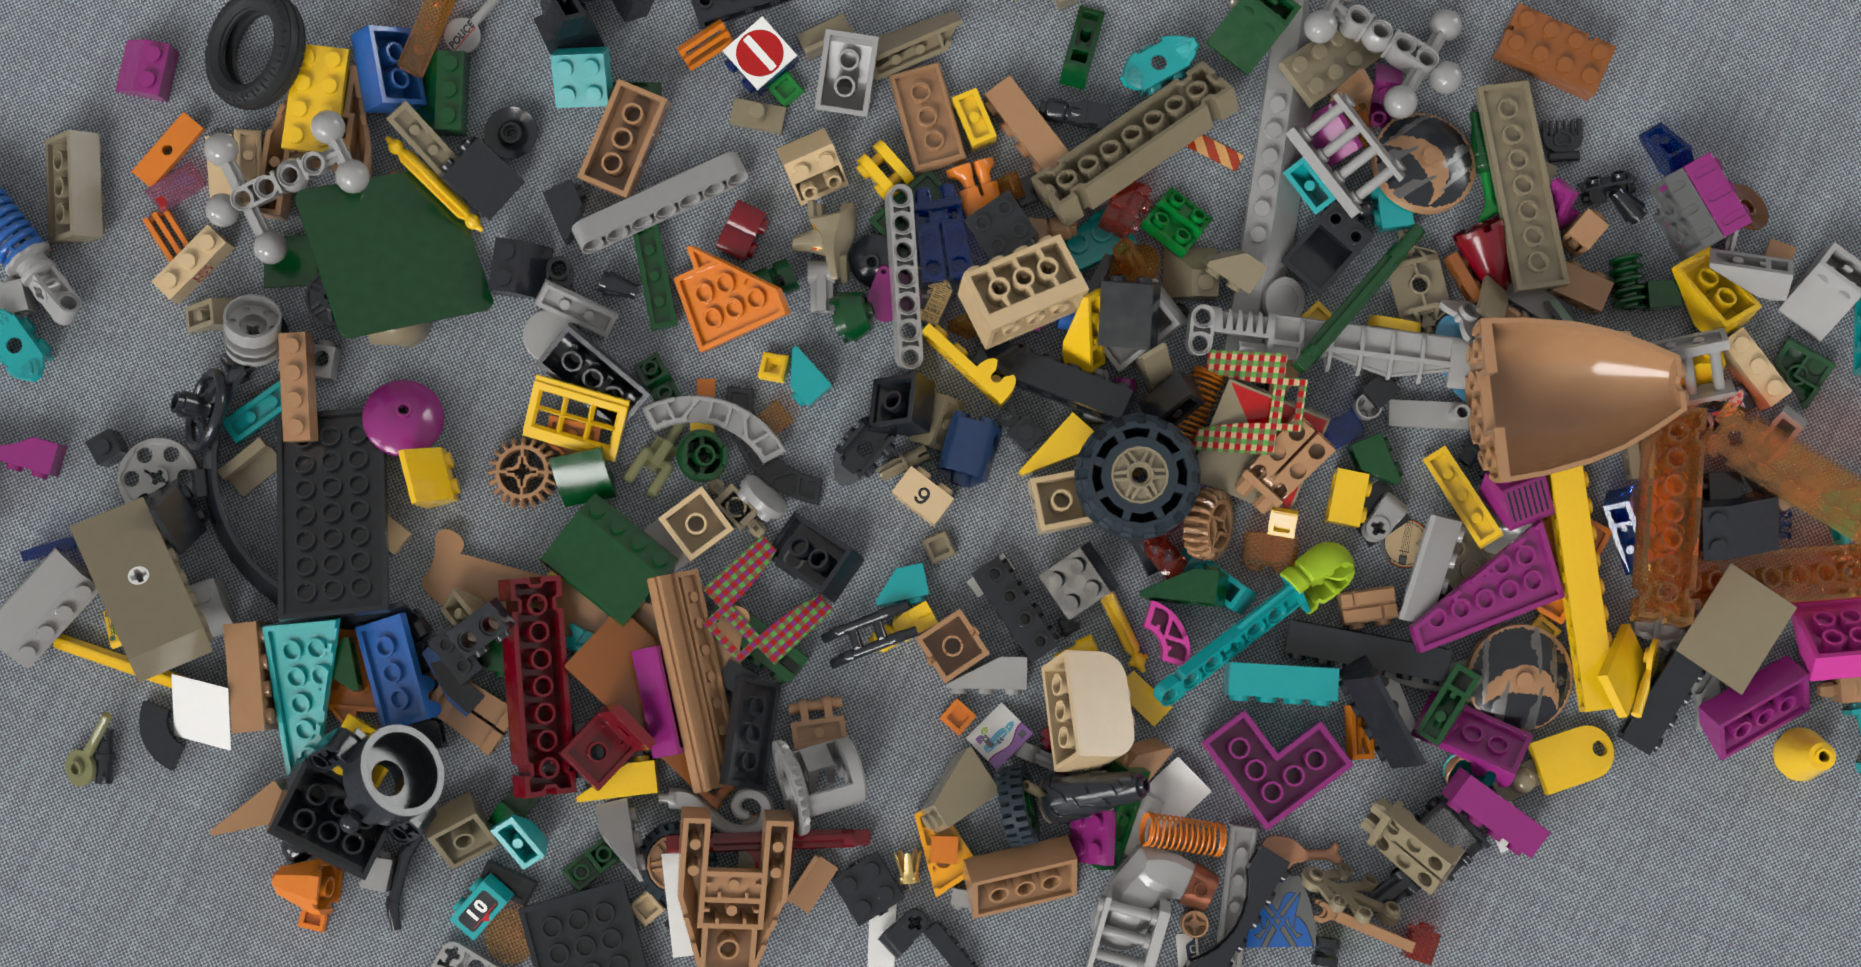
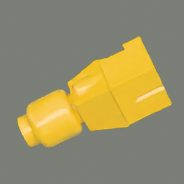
M924 601L909 611L893 618L892 625L885 624L884 627L887 635L916 626L919 635L936 625L938 621L927 601ZM875 631L872 632V637L868 638L869 643L877 640ZM898 644L889 646L879 651L886 652L891 648L897 646Z

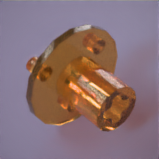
M1123 239L1116 243L1113 248L1115 259L1110 269V275H1126V280L1136 281V277L1139 276L1156 279L1161 261L1155 248L1144 244H1137L1136 246L1130 239Z

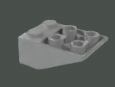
M1836 242L1823 247L1790 291L1787 301H1783L1777 311L1821 342L1861 298V261Z

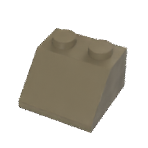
M470 791L437 808V816L426 830L427 839L452 870L500 845V842L490 831L492 826L483 808Z

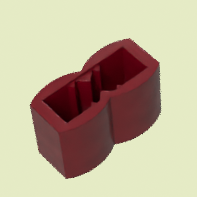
M738 199L715 248L746 263L748 258L753 259L759 246L755 242L759 234L764 235L770 221L766 220L768 214Z

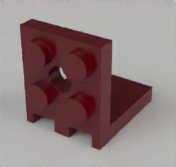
M619 704L602 706L558 754L596 791H599L636 751L650 750L657 741ZM595 744L602 746L604 750V755L600 760L593 759L590 753L591 748Z

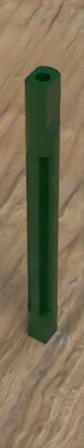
M1418 224L1411 226L1401 239L1389 248L1300 351V355L1291 364L1299 374L1304 373L1312 364L1317 362L1405 260L1408 252L1425 234L1421 226Z

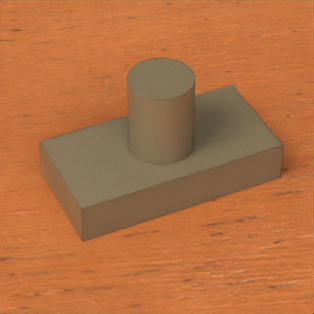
M734 98L730 126L782 135L787 108Z

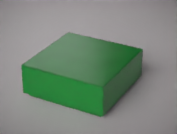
M788 71L767 87L781 106L786 108L805 93L804 89Z

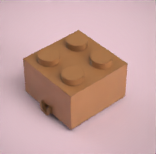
M958 609L915 638L927 656L925 657L930 667L934 666L944 683H947L990 654L978 636L980 635L975 625L972 626L961 609Z

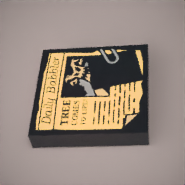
M917 264L919 289L922 294L920 306L921 324L927 326L930 323L933 327L938 324L941 327L959 281Z

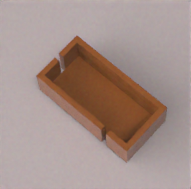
M1519 3L1511 12L1503 30V35L1500 37L1491 58L1588 101L1596 94L1617 46L1597 37L1589 40L1590 34Z

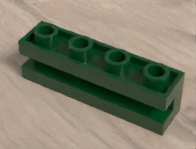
M735 602V603L732 605V606H739V607L744 608V607H743L742 605H740L738 602ZM716 604L713 607V609L708 612V616L710 617L720 607ZM749 612L750 621L748 624L761 635L769 626ZM743 635L740 651L750 643ZM795 646L775 665L758 647L750 653L751 656L748 658L759 668H762L763 665L772 671L770 676L778 683H781V685L784 682L791 684L810 659Z

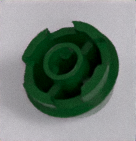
M838 292L837 296L829 298V304L831 306L835 305L834 314L831 316L838 335H845V338H843L844 343L851 341L857 343L875 328L873 318L876 316L871 301L867 302L863 292Z
M697 429L687 433L681 439L677 447L676 459L680 470L686 477L695 482L705 483L715 480L722 474L728 462V449L722 439L714 432Z

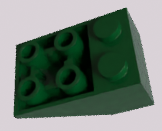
M1237 0L1206 44L1248 76L1287 28L1302 6L1294 0Z

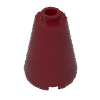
M1497 217L1476 223L1467 230V233L1465 229L1452 235L1454 243L1467 260L1481 285L1483 277L1488 275L1506 291L1508 289L1507 285L1511 283V273L1506 251L1503 218L1499 219Z

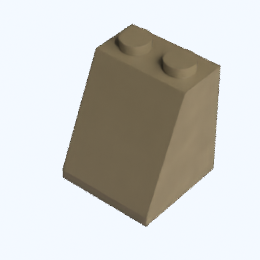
M971 746L952 756L920 810L923 814V823L930 831L933 830L934 833L951 827L998 794L997 785Z

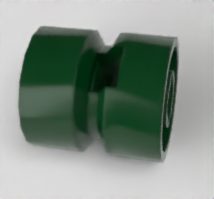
M787 258L773 263L771 269L764 267L752 273L782 288L783 293L787 295L800 289ZM781 275L784 282L777 285L773 277Z

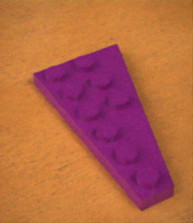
M1538 520L1409 626L1416 652L1423 653L1565 597L1543 521Z

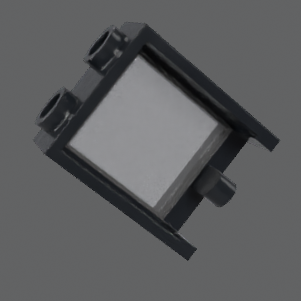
M1436 795L1425 804L1427 809L1420 815L1414 814L1416 821L1451 848L1457 844L1465 850L1446 879L1452 882L1455 879L1453 874L1462 866L1467 867L1474 861L1472 857L1482 848L1488 849L1491 844L1466 819L1462 812L1459 814L1446 804L1449 799L1443 795L1440 797Z

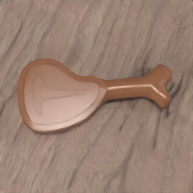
M1272 835L1266 837L1261 844L1290 862L1288 868L1295 863H1302L1307 860H1328L1337 866L1343 861L1342 857L1338 854L1340 846L1337 842H1334L1327 849H1305L1291 838Z

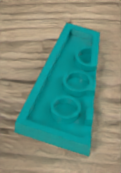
M1115 198L1107 203V206L1100 212H1096L1088 218V221L1078 228V235L1072 236L1070 240H1064L1080 272L1100 264L1105 253L1116 257L1137 247V241Z

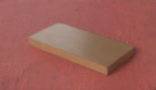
M937 62L889 75V82L915 175L967 161L940 63Z

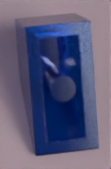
M1662 122L1639 134V139L1657 170L1665 177L1694 161L1692 146Z

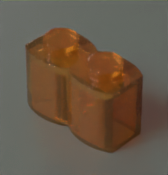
M1244 532L1241 564L1247 565L1246 570L1263 571V566L1274 567L1273 573H1281L1288 566L1294 567L1298 555L1299 537L1294 536L1293 539L1266 533Z

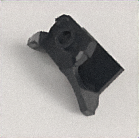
M869 416L861 418L858 421V428L851 427L842 438L845 443L842 446L838 444L835 448L834 480L841 486H844L846 484H854L865 476L870 478L879 467L876 464L882 456L887 458L895 449L896 445L893 443L896 440V434L871 431L868 429ZM863 441H868L873 445V452L867 457L861 456L857 450L858 445Z

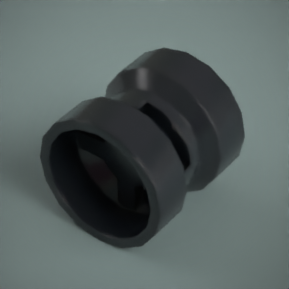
M1316 936L1315 953L1311 955V964L1338 967L1339 959L1336 955L1337 950L1340 948L1341 940L1326 936Z

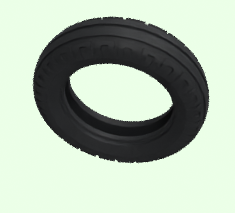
M229 0L221 9L208 35V45H206L205 68L212 89L224 102L243 110H258L276 103L289 91L294 84L293 81L296 80L300 72L299 68L302 67L306 49L305 26L297 7L290 0ZM268 15L274 30L271 56L261 74L250 83L243 84L237 70V53L241 39L247 28L257 18Z

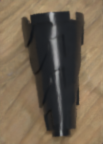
M1053 770L1047 772L1043 778L1041 790L1047 789V796H1043L1041 799L1048 819L1053 824L1064 825L1073 821L1090 818L1093 814L1114 810V807L1139 802L1149 792L1150 783L1148 778L1144 777L1142 773H1131V771L1108 772V770L1084 772V770L1076 772H1054Z

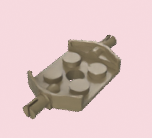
M1408 229L1398 231L1400 239ZM1414 245L1408 252L1405 260L1389 277L1399 316L1398 319L1420 323L1424 333L1435 334L1433 328L1435 322L1446 313L1438 307V304L1442 300L1450 299L1438 252ZM1415 278H1421L1425 281V291L1417 292L1414 290L1412 282Z

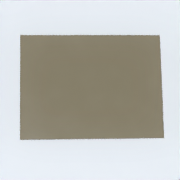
M1731 563L1676 648V651L1742 695L1797 607Z

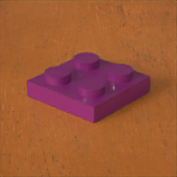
M1116 810L1093 814L1090 818L1070 823V842L1076 854L1077 862L1114 866Z

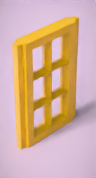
M537 374L522 435L575 451L603 446L606 460L615 462L630 401ZM543 391L564 397L561 411L540 405ZM569 399L591 405L588 418L566 413ZM596 407L617 412L614 426L593 420ZM538 410L558 415L557 428L552 429L535 424ZM568 418L586 423L583 437L563 432L564 419ZM592 425L613 431L609 445L589 439Z

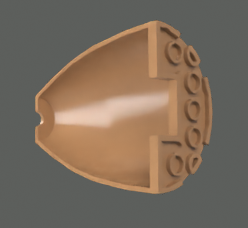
M1525 317L1481 318L1476 322L1471 331L1472 336H1475L1473 343L1467 346L1466 362L1470 365V371L1468 376H1465L1466 405L1471 411L1468 423L1472 442L1479 445L1480 448L1478 452L1479 463L1483 471L1489 470V479L1495 483L1541 477L1594 463L1632 446L1687 411L1689 394L1686 389L1683 390L1681 387V379L1685 378L1686 370L1681 362L1680 355L1648 341L1613 329L1576 321Z

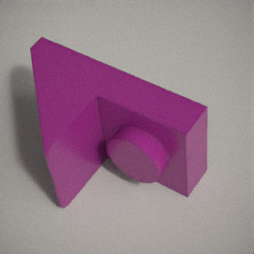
M1555 178L1550 188L1560 232L1579 215V212L1572 207L1579 192L1563 179Z

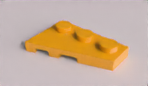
M919 810L914 816L935 897H938L964 880L963 859L973 857V854L954 825L934 833L933 830L930 831L923 823V814ZM931 835L958 836L957 864L930 863Z

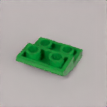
M1171 187L1139 227L1182 259L1213 218Z

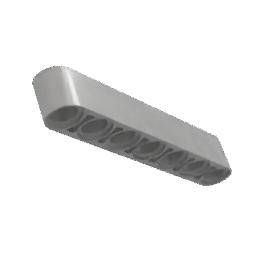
M734 151L727 152L577 221L572 227V233L581 251L584 254H592L742 185L747 181L749 174L738 154Z
M897 184L887 190L885 194L894 354L899 368L911 370L919 367L923 362L914 203L912 190L905 184ZM897 190L903 193L905 198L903 204H898L894 201V191ZM897 217L905 220L906 228L904 231H900L895 227V219ZM898 244H903L907 247L908 255L905 258L897 254L896 248ZM901 270L909 274L910 280L907 285L900 283L898 279V274ZM903 297L911 301V308L908 312L900 307V300ZM904 324H909L913 329V335L910 338H906L902 334L901 330ZM907 350L913 352L915 360L911 365L906 364L903 359V355Z

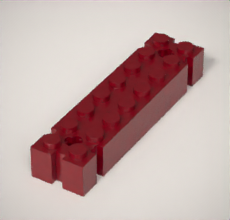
M561 575L498 580L499 601H506V610L516 623L509 629L512 634L502 640L511 764L518 765V775H512L514 797L527 799L546 796V793L558 795L577 792L575 770H569V764L558 754L573 738L568 670L564 666L567 663L563 608H557L556 597H562Z

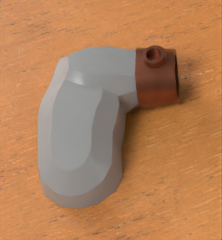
M1139 844L1114 871L1102 895H1105L1107 886H1111L1112 900L1152 910L1153 908H1158L1160 899H1177L1178 904L1204 912L1215 894L1220 876L1199 862L1193 863L1175 851L1166 848L1162 849L1161 847L1156 848L1155 846L1151 848L1150 846L1146 847ZM1097 904L1090 915V928L1093 933L1100 912L1096 910ZM1108 911L1105 922L1106 925L1142 934L1148 932L1150 927L1148 920ZM1102 935L1100 939L1101 944L1108 949L1116 951L1133 949L1139 945Z

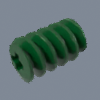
M1625 254L1617 256L1608 262L1609 266L1616 268L1609 272L1610 277L1618 278L1612 281L1614 282L1612 287L1618 290L1611 294L1613 298L1620 300L1613 303V308L1630 311L1648 307L1640 304V301L1646 299L1647 295L1639 294V290L1646 288V285L1640 284L1637 281L1644 278L1645 274L1637 273L1636 271L1644 267V264L1635 261V259L1643 256V254Z

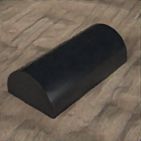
M570 322L535 363L553 379L629 400L630 406L625 424L653 392ZM583 403L585 406H587V407L590 409V406H591V405L586 404V403ZM596 407L595 414L608 425L614 426L617 412Z

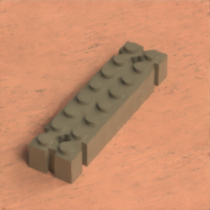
M1204 61L1200 62L1186 72L1187 78L1182 81L1178 78L1059 158L1057 160L1058 166L1052 170L1046 167L1031 177L1038 199L1049 210L1053 209L1055 216L1066 227H1069L1084 216L1083 210L1087 207L1095 209L1214 127V120L1221 119L1223 121L1238 111L1240 108L1234 87L1222 77L1217 79L1215 71Z

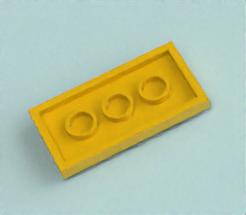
M306 44L302 67L299 68L300 72L289 89L281 148L283 150L306 153L311 151L322 152L328 149L329 146L319 142L312 135L311 122L316 114L324 110L335 111L342 117L351 51L344 48Z

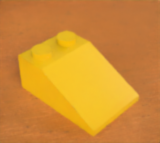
M1709 246L1675 265L1671 270L1693 324L1698 330L1704 332L1724 328L1728 335L1746 324L1762 305L1749 291L1709 268V253L1711 249Z
M442 447L403 449L398 451L411 504L430 509L459 501L458 494L461 493L458 479L453 478L451 468H454V460L450 452L447 453L446 449Z

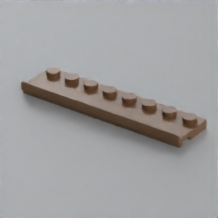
M698 568L647 579L693 792L695 794L726 786L719 784L730 712L713 634L703 625L709 616Z

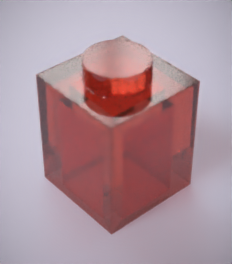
M1419 921L1418 925L1410 923L1406 938L1416 944L1412 953L1402 949L1400 954L1431 966L1441 934L1435 932V926L1422 921Z

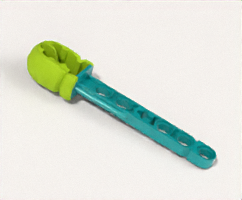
M1322 542L1310 548L1295 561L1294 567L1288 566L1280 573L1284 587L1186 661L1174 674L1171 673L1159 682L1153 691L1154 697L1163 706H1171L1186 695V691L1195 688L1298 607L1310 615L1318 609L1319 603L1325 604L1338 595L1350 584L1355 574L1354 559L1344 546L1335 542Z

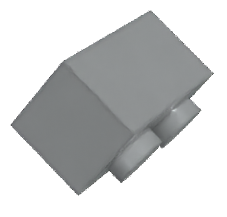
M953 887L950 905H953L954 909L963 910V907L970 908L967 889Z

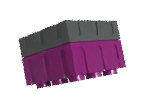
M1711 152L1648 188L1662 211L1654 217L1681 262L1752 222L1748 207L1740 202L1736 195L1735 185L1732 181L1727 180L1722 172L1723 167L1720 160L1715 156L1713 157Z

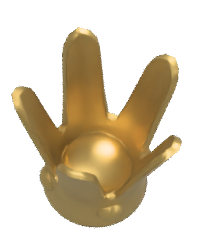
M914 849L911 859L909 853H906L904 856L903 851L898 850V856L896 853H894L900 872L899 883L909 884V890L911 891V884L920 882L918 870L922 851L918 853V850Z

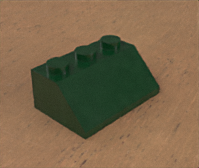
M444 50L419 55L427 105L416 110V112L438 136L467 137L470 79L469 56L465 51Z

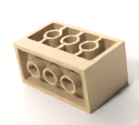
M1059 234L1051 237V235L1045 236L1038 240L1037 244L1030 247L1023 245L1015 249L1013 254L1008 256H996L984 266L979 267L975 265L968 268L962 276L958 297L984 348L987 350L1077 312L1083 297L1088 294L1089 288L1062 236Z

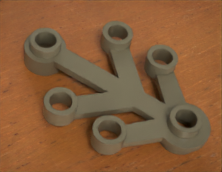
M1340 863L1337 869L1323 871L1317 867H1307L1303 870L1301 874L1302 885L1311 892H1320L1332 911L1342 913L1347 906L1354 914L1355 920L1364 925L1368 924L1373 916L1370 909L1377 911L1379 921L1387 926H1395L1399 921L1401 907L1397 903L1387 901L1383 904L1358 893L1362 891L1372 892L1379 884L1375 876L1365 874L1361 881L1338 884L1333 880L1341 879L1348 881L1354 872L1353 868L1347 863Z

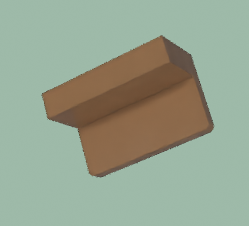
M816 852L789 893L787 902H792L809 914L839 867Z

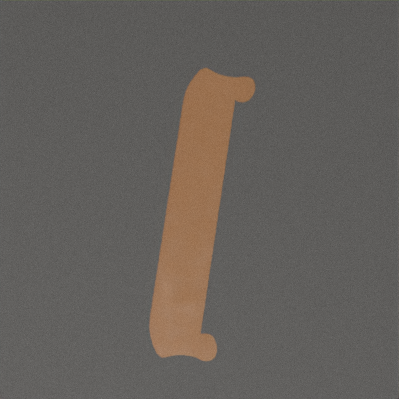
M442 529L435 536L433 561L429 571L422 580V587L431 598L442 606L445 604L453 588L480 596L486 604L496 597L499 599L498 580L541 577L543 575L461 554L464 548V541L460 535L452 530ZM561 580L562 597H556L557 608H563L565 634L570 637L572 636V630L569 625L574 622L587 629V631L595 633L610 616L566 581ZM506 601L501 602L506 609ZM645 603L632 618L661 645L652 604ZM732 606L749 623V612L742 607ZM723 615L719 622L714 624L740 651L742 634ZM713 635L721 673L729 660L741 665V662L739 663Z

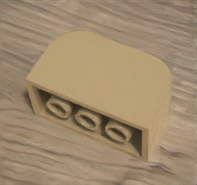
M1065 650L1041 667L1054 772L1097 771L1130 750L1135 735V719L1130 704L1131 691L1128 688L1125 670L1115 657L1100 651Z

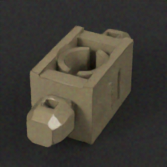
M719 478L710 481L707 484L708 489L714 496L718 495L713 502L722 511L723 515H726L729 521L741 532L749 527L748 531L757 538H760L767 532L766 526L761 520H756L759 517L756 513L757 509L750 503L743 502V512L745 514L748 513V506L752 509L744 518L741 514L733 515L731 513V504L727 500L731 498L733 501H742L737 496L732 497L739 491L732 483L725 488L726 484ZM727 501L725 509L722 505Z

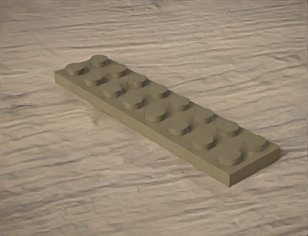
M1529 80L1477 86L1475 95L1499 216L1503 218V225L1505 226L1506 251L1514 292L1522 293L1567 287L1570 281Z

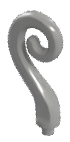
M670 787L669 793H659L658 802L668 804L669 809H681L682 806L709 807L711 827L720 833L762 832L764 809L775 810L772 799L765 791L742 788L734 794L730 803V808L735 818L744 821L750 819V811L742 807L743 801L747 798L754 799L759 803L761 813L759 818L751 824H735L725 819L701 795L695 794L691 790Z

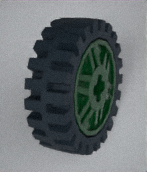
M1025 764L1009 765L998 768L996 782L998 785L1000 814H1002V823L1005 826L1004 830L1007 834V839L1012 847L1038 843L1040 836L1039 813L1037 812L1038 807L1035 796L1024 791L1023 782L1025 780L1032 782Z

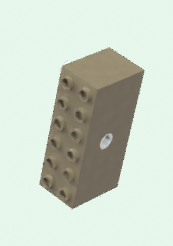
M143 497L69 526L139 683L212 652L209 642L214 640L206 618L199 608L194 592L191 591L187 577L180 567L173 547H171L168 539L149 513V506H147Z

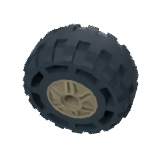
M1148 414L1120 416L1098 427L1082 446L1074 469L1076 495L1087 517L1105 532L1128 540L1155 538L1177 527L1192 510L1199 495L1201 485L1200 462L1190 440L1172 423ZM1134 470L1140 471L1143 474V483H1137L1133 480L1132 472Z

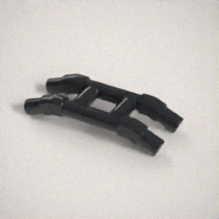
M907 601L884 607L823 633L821 640L824 643H829L849 635L853 646L852 650L830 660L831 667L836 669L889 646L919 636L916 626L887 635L882 620L909 611ZM872 625L877 640L863 645L858 630Z
M421 837L408 844H401L398 849V859L391 888L385 902L391 931L402 929L399 912L400 901L411 857L422 843L423 839Z

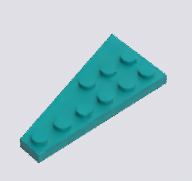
M341 618L268 624L262 627L287 778L297 758H308L324 736Z

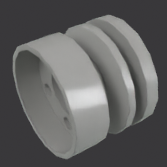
M256 294L242 295L231 300L223 313L224 347L227 355L234 362L243 366L257 367L274 361L279 355L278 333H282V314L279 306L272 299Z

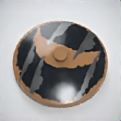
M1413 113L1407 118L1393 119L1376 137L1392 158L1397 157L1406 168L1403 171L1406 175L1403 180L1399 182L1395 176H1392L1379 186L1384 194L1398 206L1418 214H1439L1454 208L1470 191L1476 173L1472 149L1462 133L1444 119L1425 113ZM1378 154L1371 158V167L1375 177L1387 166Z
M1521 623L1508 624L1490 631L1477 642L1466 663L1467 667L1485 677L1470 701L1473 708L1524 731L1540 728L1552 721L1566 705L1572 690L1573 670L1567 651L1556 637L1536 626Z

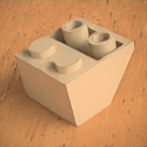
M825 128L776 149L801 206L807 204L809 200H816L849 185L833 143Z

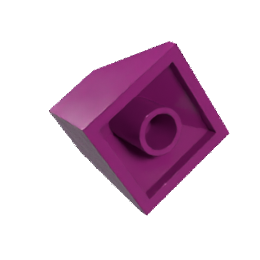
M1333 101L1312 114L1310 124L1333 107L1336 102ZM1341 113L1313 135V140L1310 142L1316 149H1323L1351 126L1343 113ZM1357 136L1331 155L1327 162L1329 166H1333L1363 147Z

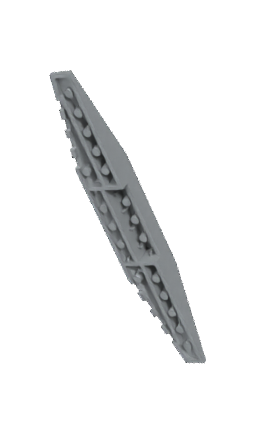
M1294 0L1302 7L1268 52L1245 219L1239 245L1240 250L1246 252L1268 268L1250 294L1243 290L1239 294L1235 291L1232 292L1230 305L1232 313L1242 310V314H1247L1248 311H1251L1252 315L1257 316L1258 312H1261L1262 316L1266 317L1262 308L1263 291L1271 280L1286 276L1288 268L1281 260L1294 246L1301 196L1283 172L1303 156L1287 137L1286 133L1296 125L1300 129L1309 126L1314 105L1310 108L1279 69L1278 65L1311 42L1304 32V22L1310 14L1309 0ZM1226 334L1224 350L1237 351L1239 341L1261 343L1262 339Z

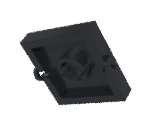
M878 851L860 862L858 860L848 866L849 869L831 880L859 927L877 915L880 917L889 911L888 908L906 897Z

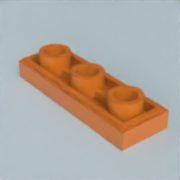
M183 111L131 172L154 190L206 130ZM172 148V153L167 155V151Z

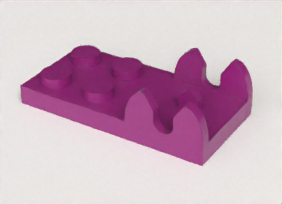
M1431 691L1411 733L1413 737L1431 745L1434 744L1415 733L1438 695L1434 691ZM1467 706L1438 748L1472 762L1471 770L1476 777L1484 776L1487 771L1494 772L1498 787L1504 788L1513 782L1533 738V734Z

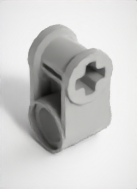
M1387 491L1361 527L1362 537L1366 541L1373 543L1385 539L1406 515L1410 507ZM1377 524L1379 526V533L1374 535L1372 533L1374 530L1372 526Z

